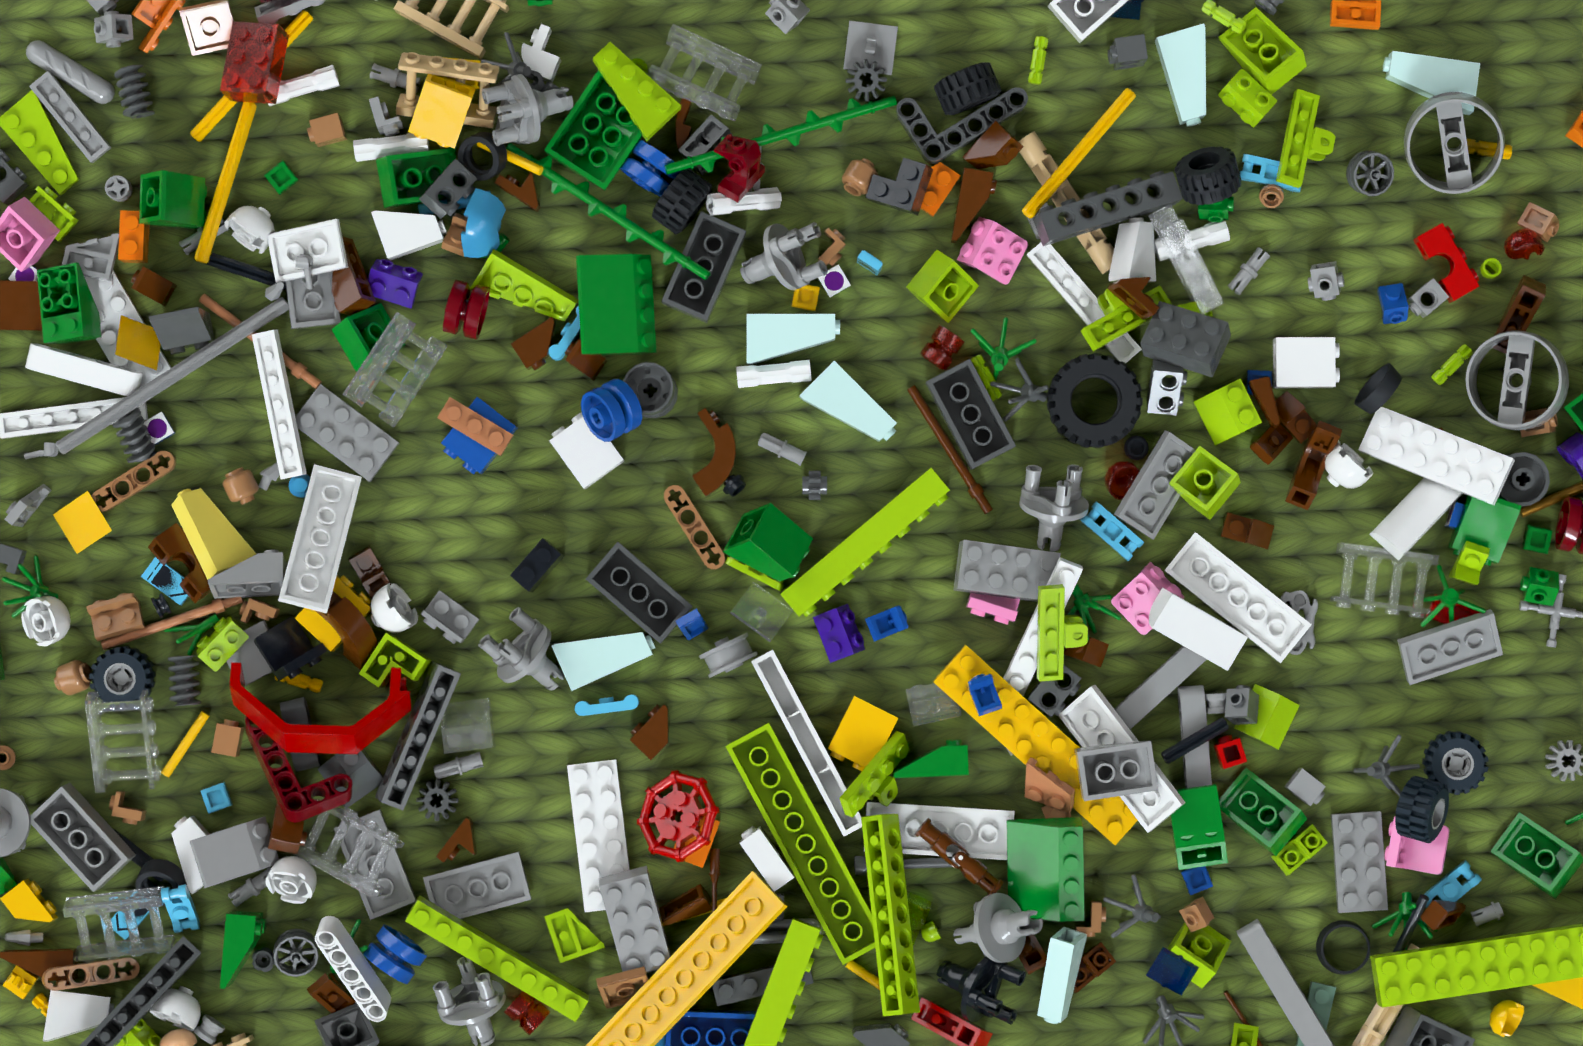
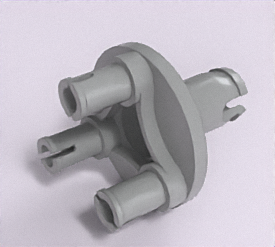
M522 74L513 75L510 80L502 82V85L483 88L482 98L485 104L503 99L509 101V105L497 107V114L507 112L505 115L498 116L500 122L514 119L512 127L493 130L492 136L495 145L499 146L513 141L518 143L523 141L528 143L537 142L540 138V123L547 116L573 108L572 96L566 97V92L569 91V88L561 87L560 89L540 92L532 89Z
M813 222L803 228H794L790 231L778 223L768 226L763 236L764 252L741 263L743 267L740 269V273L744 281L752 284L770 276H775L787 289L797 290L809 285L810 281L827 275L828 270L822 260L806 267L801 247L805 242L821 236L817 223Z
M1028 465L1026 467L1025 485L1022 486L1019 505L1023 511L1037 517L1039 520L1037 546L1041 550L1044 549L1045 543H1048V537L1051 538L1050 552L1059 550L1063 525L1067 521L1081 519L1088 513L1089 503L1081 496L1082 488L1080 483L1083 468L1079 467V465H1068L1064 485H1062V480L1057 482V487H1039L1042 468L1037 465Z
M517 607L511 612L509 619L518 625L523 632L512 643L508 639H504L503 643L505 645L501 642L497 643L488 634L480 640L478 646L493 658V662L498 665L497 675L503 682L512 683L525 675H531L540 684L545 686L546 689L550 691L555 690L559 685L550 678V675L564 680L565 675L546 656V651L551 641V631L537 619H532L521 608Z
M0 788V857H5L20 852V849H25L26 839L31 826V818L22 795Z
M993 893L974 904V924L966 928H957L953 936H962L961 938L954 939L957 944L978 943L984 957L987 956L997 963H1005L1015 960L1021 954L1026 936L1041 931L1043 920L1042 918L1034 920L1030 918V916L1036 915L1038 911H1021L1017 903L1010 896L1003 893Z
M461 957L457 960V965L462 975V984L451 990L447 981H439L433 985V990L438 1000L437 1011L440 1019L449 1025H466L471 1041L475 1046L478 1045V1039L481 1046H488L495 1040V1032L493 1031L490 1016L503 1006L506 994L499 982L490 979L489 973H476L473 961L466 958L467 962H465V958Z

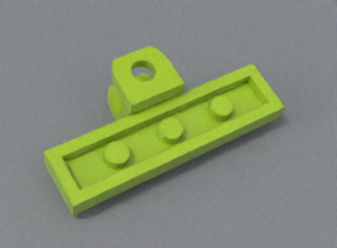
M1300 89L1294 91L1276 177L1277 182L1296 188L1301 187L1307 158L1322 161L1326 155L1333 152L1335 135L1328 130L1318 127L1314 128L1320 99L1319 95Z
M1160 285L1145 293L1153 299L1156 305H1158L1159 301L1172 305ZM1106 289L1097 298L1098 304L1105 316L1084 327L1081 333L1094 352L1151 320L1152 316L1142 320L1109 289Z
M1063 584L1038 586L1037 679L1039 682L1063 680L1064 646L1065 648L1081 647L1088 642V627L1082 623V618L1078 615L1064 616L1065 587Z
M896 731L841 795L840 801L845 815L853 818L864 807L867 800H873L874 796L878 797L880 804L886 807L897 796L898 787L895 778L889 775L910 751L904 733Z

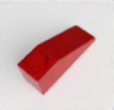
M923 997L919 1002L920 1013H914L911 1018L913 1021L958 1046H987L993 1033Z

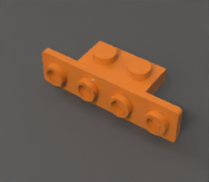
M186 0L139 1L131 15L151 27L138 49L145 53L155 49L160 40L158 36L162 30L169 28L173 21L172 15L176 9L179 10L183 7Z

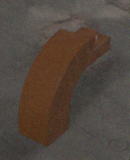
M704 408L697 414L714 439L715 452L711 462L692 477L705 497H708L718 490L731 474L735 463L736 445L728 423L719 428L717 424L720 423V420L712 410L708 413L706 408Z
M1319 420L1302 451L1285 502L1305 510L1309 509L1317 494L1325 469L1326 457L1336 446L1342 429Z
M333 591L327 613L316 612L339 634L344 646L343 655L361 670L378 645L376 636L367 620L355 605L346 597L342 599Z

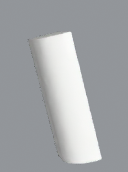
M1423 478L1369 535L1399 561L1463 493Z
M1163 587L1149 613L1151 628L1227 671L1248 638L1238 630Z

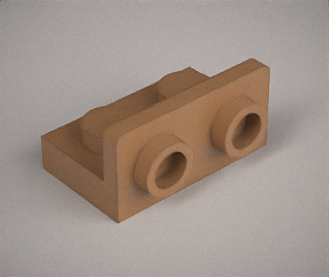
M122 593L116 598L98 600L92 605L86 606L87 612L91 616L94 635L97 641L145 628L140 601L134 593Z

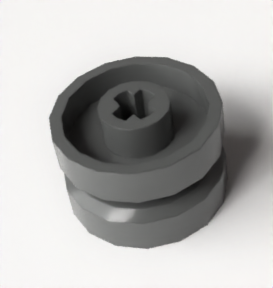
M1527 452L1507 455L1515 461L1498 498L1521 505L1522 507L1540 501L1547 493L1550 483L1549 471L1545 463L1536 455ZM1517 476H1520V477H1521V479H1522L1521 484H1520V482H1516V477H1517Z

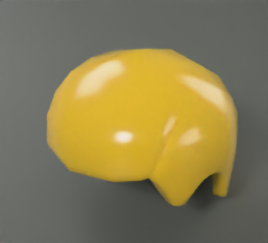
M1512 1000L1499 1002L1490 1013L1489 1024L1492 1031L1501 1037H1505V1035L1511 1036L1521 1022L1524 1006Z

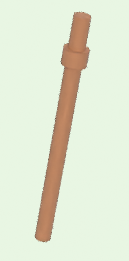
M203 294L200 298V303L232 327L242 323L241 320L206 294ZM250 334L247 338L253 342L252 334ZM283 353L285 366L291 370V374L297 379L302 378L317 389L322 381L307 371L308 368L301 362L297 363Z
M243 597L218 598L212 600L211 604L146 625L143 629L103 640L101 645L103 650H107L212 613L219 614L225 612L226 608L243 603L244 599Z

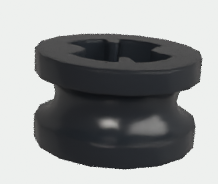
M162 593L159 594L157 599L151 598L160 618L164 617V613H172Z

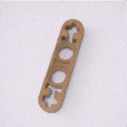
M168 451L157 452L150 459L144 460L95 491L91 497L97 503L99 495L106 497L111 494L107 491L111 488L112 494L118 500L114 502V498L111 497L106 500V507L98 506L101 512H107L170 473L176 466V458ZM161 456L165 458L169 457V467L166 468L165 466H160L156 469L159 472V474L156 475L155 470L149 465V463L152 462L153 465L156 466L161 462ZM142 468H147L150 472V478L146 482H141L137 478V473ZM121 481H126L129 484V492L125 495H120L116 490L117 484Z
M678 485L669 486L664 492V500L703 563L710 569L716 570L721 568L725 562V555L686 492ZM671 490L681 492L682 495L679 496L682 504L685 501L689 503L688 506L682 507L677 513L674 508L678 507L677 503L674 500L671 502L668 500L671 496ZM685 510H691L695 514V520L691 524H685L681 520V514ZM698 531H704L708 535V541L703 545H698L694 541V535ZM713 542L715 547H712L711 550L714 554L719 553L721 555L718 559L719 564H709L707 561L710 558L707 551L702 554L700 549L707 548Z
M121 957L52 967L43 973L42 984L49 990L58 991L131 980L138 975L140 966L133 958ZM126 962L129 965H133V969L129 970V975L124 971L116 972L118 977H115L113 963H116L115 967L117 968L125 967ZM101 965L108 966L110 970L108 977L105 979H100L97 976V969ZM78 968L83 969L85 972L84 980L79 983L74 982L72 979L73 971ZM64 970H67L66 978L69 983L68 985H65L66 980L56 981L55 986L48 982V978L52 977V973H55L56 976H65Z

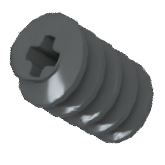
M144 65L123 67L114 73V77L120 79L116 85L122 89L118 94L120 97L125 98L121 101V106L126 107L123 115L132 119L155 114V111L147 110V107L152 105L153 102L145 101L144 99L151 95L150 92L142 90V88L148 86V82L140 81L141 78L146 76V73L138 72V69Z
M139 408L134 409L112 424L113 428L121 427L116 433L117 437L125 436L120 441V445H128L123 450L124 454L132 453L127 458L128 463L142 462L156 454V451H154L155 446L151 442L152 438L147 433L148 428L146 425H143L144 419L140 416L141 411Z
M174 656L168 658V661L175 663V665L168 668V671L175 673V675L168 678L169 681L176 683V685L169 687L170 691L176 692V695L169 697L170 701L177 702L174 706L201 704L200 700L194 699V696L201 694V691L193 689L194 686L200 684V681L193 679L194 676L200 674V671L193 669L194 666L200 664L199 661L192 659L194 656Z

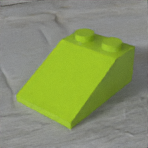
M1255 7L1242 18L1247 22V25L1241 34L1232 31V27H1230L1219 36V40L1240 66L1272 95L1306 68L1307 64L1303 50Z

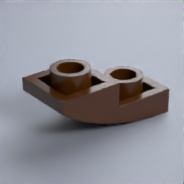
M1102 942L1082 955L1074 993L1079 992L1095 977H1099L1116 962Z

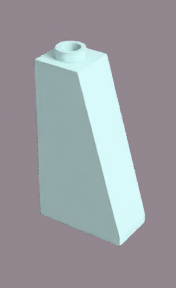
M1204 23L1159 36L1155 40L1179 124L1186 123L1187 127L1201 123V119L1206 115V40Z
M1392 51L1388 57L1384 58L1383 72H1386L1385 79L1422 96L1431 98L1446 92H1463L1476 96L1480 63ZM1461 102L1463 114L1470 115L1474 112L1473 105Z
M747 314V365H753L835 341V334H840V320H835V314Z
M835 361L799 395L808 404L878 442L883 438L887 441L896 432L894 427L897 423Z
M644 632L558 643L552 645V648L569 687L573 691L654 655L652 649H655V645L650 635L645 636Z
M1063 927L1050 938L1037 1016L1043 1017L1046 1022L1052 1024L1061 1023L1067 1018L1087 938L1086 933Z

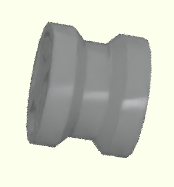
M112 176L105 184L106 194L117 202H124L132 195L131 183L122 176Z
M1226 693L1205 694V700L1207 701L1206 714L1225 713Z
M205 1014L202 1018V1024L195 1028L194 1033L207 1043L214 1045L217 1041V1035L222 1033L225 1027L215 1018Z

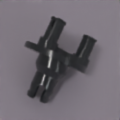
M987 956L973 969H967L946 960L941 963L936 975L942 978H938L937 981L960 992L962 996L961 1013L964 1019L970 1022H977L985 1015L990 1018L996 1017L1010 1025L1013 1024L1017 1017V1010L1003 1005V1001L997 1000V994L1002 979L1021 986L1025 980L1026 972L1008 965L1007 962H994Z

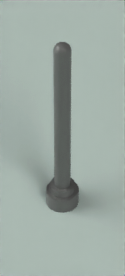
M854 856L855 876L867 873L866 858L864 856ZM942 858L903 859L904 869L952 867Z

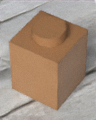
M338 113L309 120L311 126L307 128L309 139L311 142L315 141L318 147L347 140L341 116Z
M224 719V723H217L211 753L238 757L245 727L238 726L239 721Z

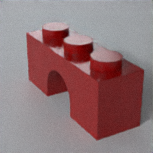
M1441 223L1413 239L1425 261L1433 256H1442L1449 262V274L1440 280L1438 284L1449 296L1448 301L1451 303L1480 287L1477 283L1479 277L1473 268L1469 269L1466 264V254L1461 247L1457 248L1453 241L1455 236L1450 227H1445Z

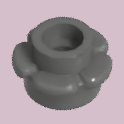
M263 947L261 950H256L252 955V964L256 970L268 972L273 968L275 961L271 949ZM263 957L266 958V962L262 961Z

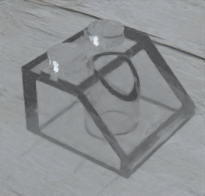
M490 698L448 704L441 720L444 754L496 747Z

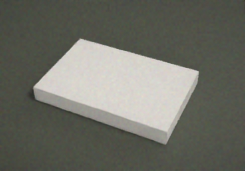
M339 219L274 232L268 235V245L276 283L305 277L304 269L296 267V257L300 256V254L310 255L313 258L311 276L348 268Z

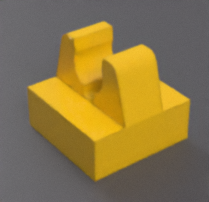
M16 965L3 986L21 999H25L38 980V977Z

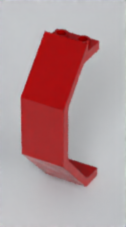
M231 662L229 686L233 705L286 752L358 754L411 711L410 691H407L406 677H402L401 668H391L389 697L354 725L288 724L245 689L242 664Z

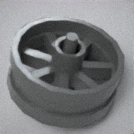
M1372 150L1361 151L1350 160L1347 166L1346 178L1354 191L1367 196H1378L1391 186L1394 179V167L1390 159L1381 153ZM1374 156H1378L1381 161L1374 166ZM1368 157V166H1365L1362 161ZM1384 166V174H1381L1379 169ZM1358 167H1360L1359 174H1356ZM1364 178L1359 187L1356 179ZM1382 178L1380 184L1377 185L1376 181ZM1370 181L1373 189L1370 191H1365Z
M291 929L280 934L275 941L273 949L274 961L280 972L287 976L298 977L311 972L318 961V945L311 933L302 929ZM293 939H302V940H301L300 943H299V942H294ZM289 940L290 948L282 946L283 943ZM306 942L310 943L313 947L302 949ZM281 951L288 954L279 959L277 953ZM314 953V956L310 961L305 956H303L305 954ZM290 960L293 963V965L288 966L287 964H285V962ZM301 961L305 964L302 966H297V963H300Z

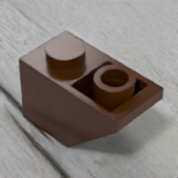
M142 267L141 271L137 270L131 280V283H133L132 289L165 307L177 287L176 284L145 267Z
M578 340L577 343L572 342L565 352V355H567L565 360L593 381L607 363L606 358L601 355H582L581 340Z
M1089 637L1087 644L1074 648H1065L1064 646V655L1101 667L1109 644Z
M657 704L647 714L650 719L644 725L640 722L630 732L633 735L630 741L650 760L669 742L668 707L665 704L662 707Z

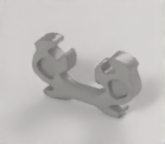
M1301 590L1290 593L1284 592L1280 600L1284 603L1288 601L1291 608L1297 613L1302 609L1305 614V620L1312 624L1289 652L1292 655H1299L1305 649L1307 642L1309 643V649L1314 648V620L1318 610V601L1313 599L1312 605H1310L1307 594Z

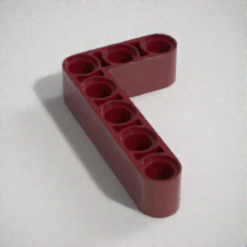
M246 716V735L288 821L300 822L344 805L351 800L353 783L346 774H337L301 788L283 749L259 727L251 726L254 723ZM265 743L272 745L268 748L261 747ZM272 764L281 765L279 768H272L270 766ZM283 784H288L291 787L288 789H282L280 786ZM345 787L347 790L340 792L336 788ZM322 796L324 799L317 801L313 797ZM292 805H299L301 808L293 810L289 807Z

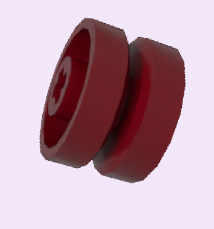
M455 280L446 303L443 331L456 335L463 324L464 336L478 340L488 308L490 288L477 285L472 290L470 296L469 283Z
M1567 496L1562 503L1557 520L1555 547L1557 550L1570 552L1576 545L1577 552L1583 554V503L1580 498Z

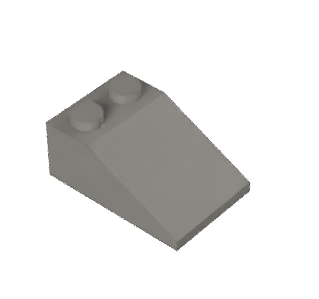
M266 550L264 553H258L208 579V585L214 599L279 596L287 569L284 554L278 550Z
M1151 741L1106 744L1075 749L1081 796L1084 801L1158 790Z
M265 816L190 840L204 888L271 867L279 860L277 851L268 849L271 832Z

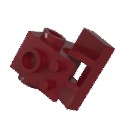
M728 134L714 149V152L729 161L728 164L731 168L730 173L718 185V192L739 203L765 173V166L760 164L761 152L756 141Z

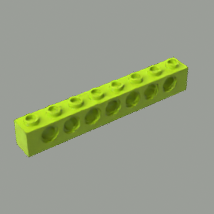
M898 814L861 817L883 1016L920 1013Z

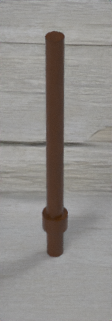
M916 385L907 389L969 488L967 492L971 498H975L984 514L992 511L993 508L983 494L985 492L980 483L977 484Z

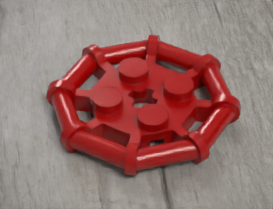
M674 770L671 771L669 776L652 787H647L645 790L646 797L640 817L637 819V825L640 826L649 846L648 851L652 855L659 854L675 859L677 862H684L686 857L703 846L710 844V836L716 815L719 813V807L716 806L707 787L708 782L703 777L696 778ZM682 784L692 786L694 789L690 794L682 792ZM673 785V791L662 797L659 794ZM700 795L706 806V808L704 809L702 808L698 799ZM656 800L658 804L654 808L655 816L650 818L652 807ZM677 812H683V815L680 816V822L675 820ZM704 816H706L702 831H700V819L703 820ZM652 824H656L660 833L657 840L650 826ZM696 836V840L685 846L687 840ZM668 839L676 841V849L664 846Z

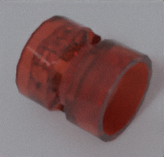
M938 325L931 336L933 341L926 343L920 355L933 365L946 371L953 361L952 354H957L965 342L948 329Z
M524 991L504 1011L511 1020H518L520 1022L519 1027L528 1035L551 1012L542 1003L536 1004L535 998Z

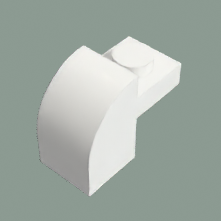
M541 24L539 30L535 28L531 36L530 42L533 43V46L522 44V59L531 70L539 72L544 81L553 83L561 59L544 51L552 31L550 27Z

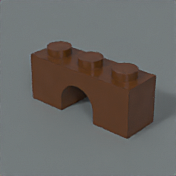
M175 523L153 539L148 548L163 566L173 560L181 561L187 566L189 574L183 579L180 586L194 603H197L211 592L206 575L183 528Z

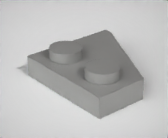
M115 233L109 237L87 240L81 244L67 245L62 265L77 262L84 276L111 281L119 247V234Z
M42 484L20 499L18 503L14 501L7 509L6 513L8 515L4 520L12 526L23 527L52 490L45 484Z

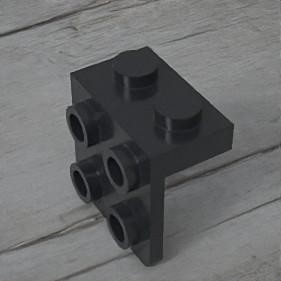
M294 617L287 618L254 639V643L278 681L287 676L290 680L303 672L301 669L303 666L308 664L311 668L322 661L321 655L327 652L323 643L316 647L312 646Z

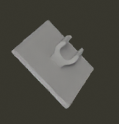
M849 21L843 69L858 71L854 63L858 62L862 69L864 68V59H868V68H871L872 63L876 61L878 64L874 69L875 72L880 68H884L885 71L882 74L892 75L898 27Z

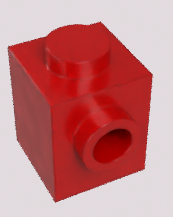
M1232 734L1218 738L1219 743L1213 745L1221 769L1247 762L1240 738H1233Z

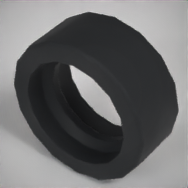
M479 132L466 138L461 143L458 150V161L477 178V181H485L500 174L505 168L507 151L504 144L495 145L492 133ZM480 142L490 149L493 155V166L491 169L484 170L475 163L472 157V147L474 144Z
M152 859L146 862L136 879V889L139 895L144 900L159 906H166L162 901L161 887L153 884L148 877L157 876L167 880L173 886L170 889L186 884L183 871L176 864L163 859Z

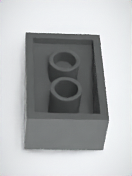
M199 307L149 316L150 323L163 350L170 351L171 355L186 352L185 348L193 346L195 350H200L215 340L210 313Z
M1405 1004L1384 1046H1472L1475 1039Z

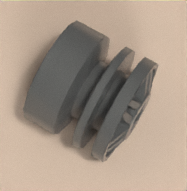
M644 362L635 365L627 372L623 381L636 394L642 408L643 417L656 419L665 416L673 409L678 398V388L676 381L664 367L656 363ZM653 386L657 392L651 398L646 392L650 391V387Z

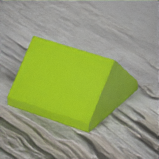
M1255 684L1252 690L1259 695L1257 724L1235 725L1234 729L1279 750L1300 705L1280 694Z

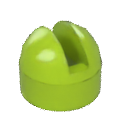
M1488 258L1480 267V273L1486 279L1497 277L1502 270L1501 263L1495 258Z
M933 920L922 927L921 935L925 941L934 942L941 939Z

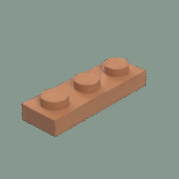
M449 397L437 417L502 456L514 436Z

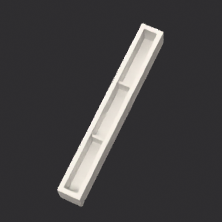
M774 650L752 660L751 662L843 836L861 828L862 821L859 811L853 818L844 813L840 797L847 788Z

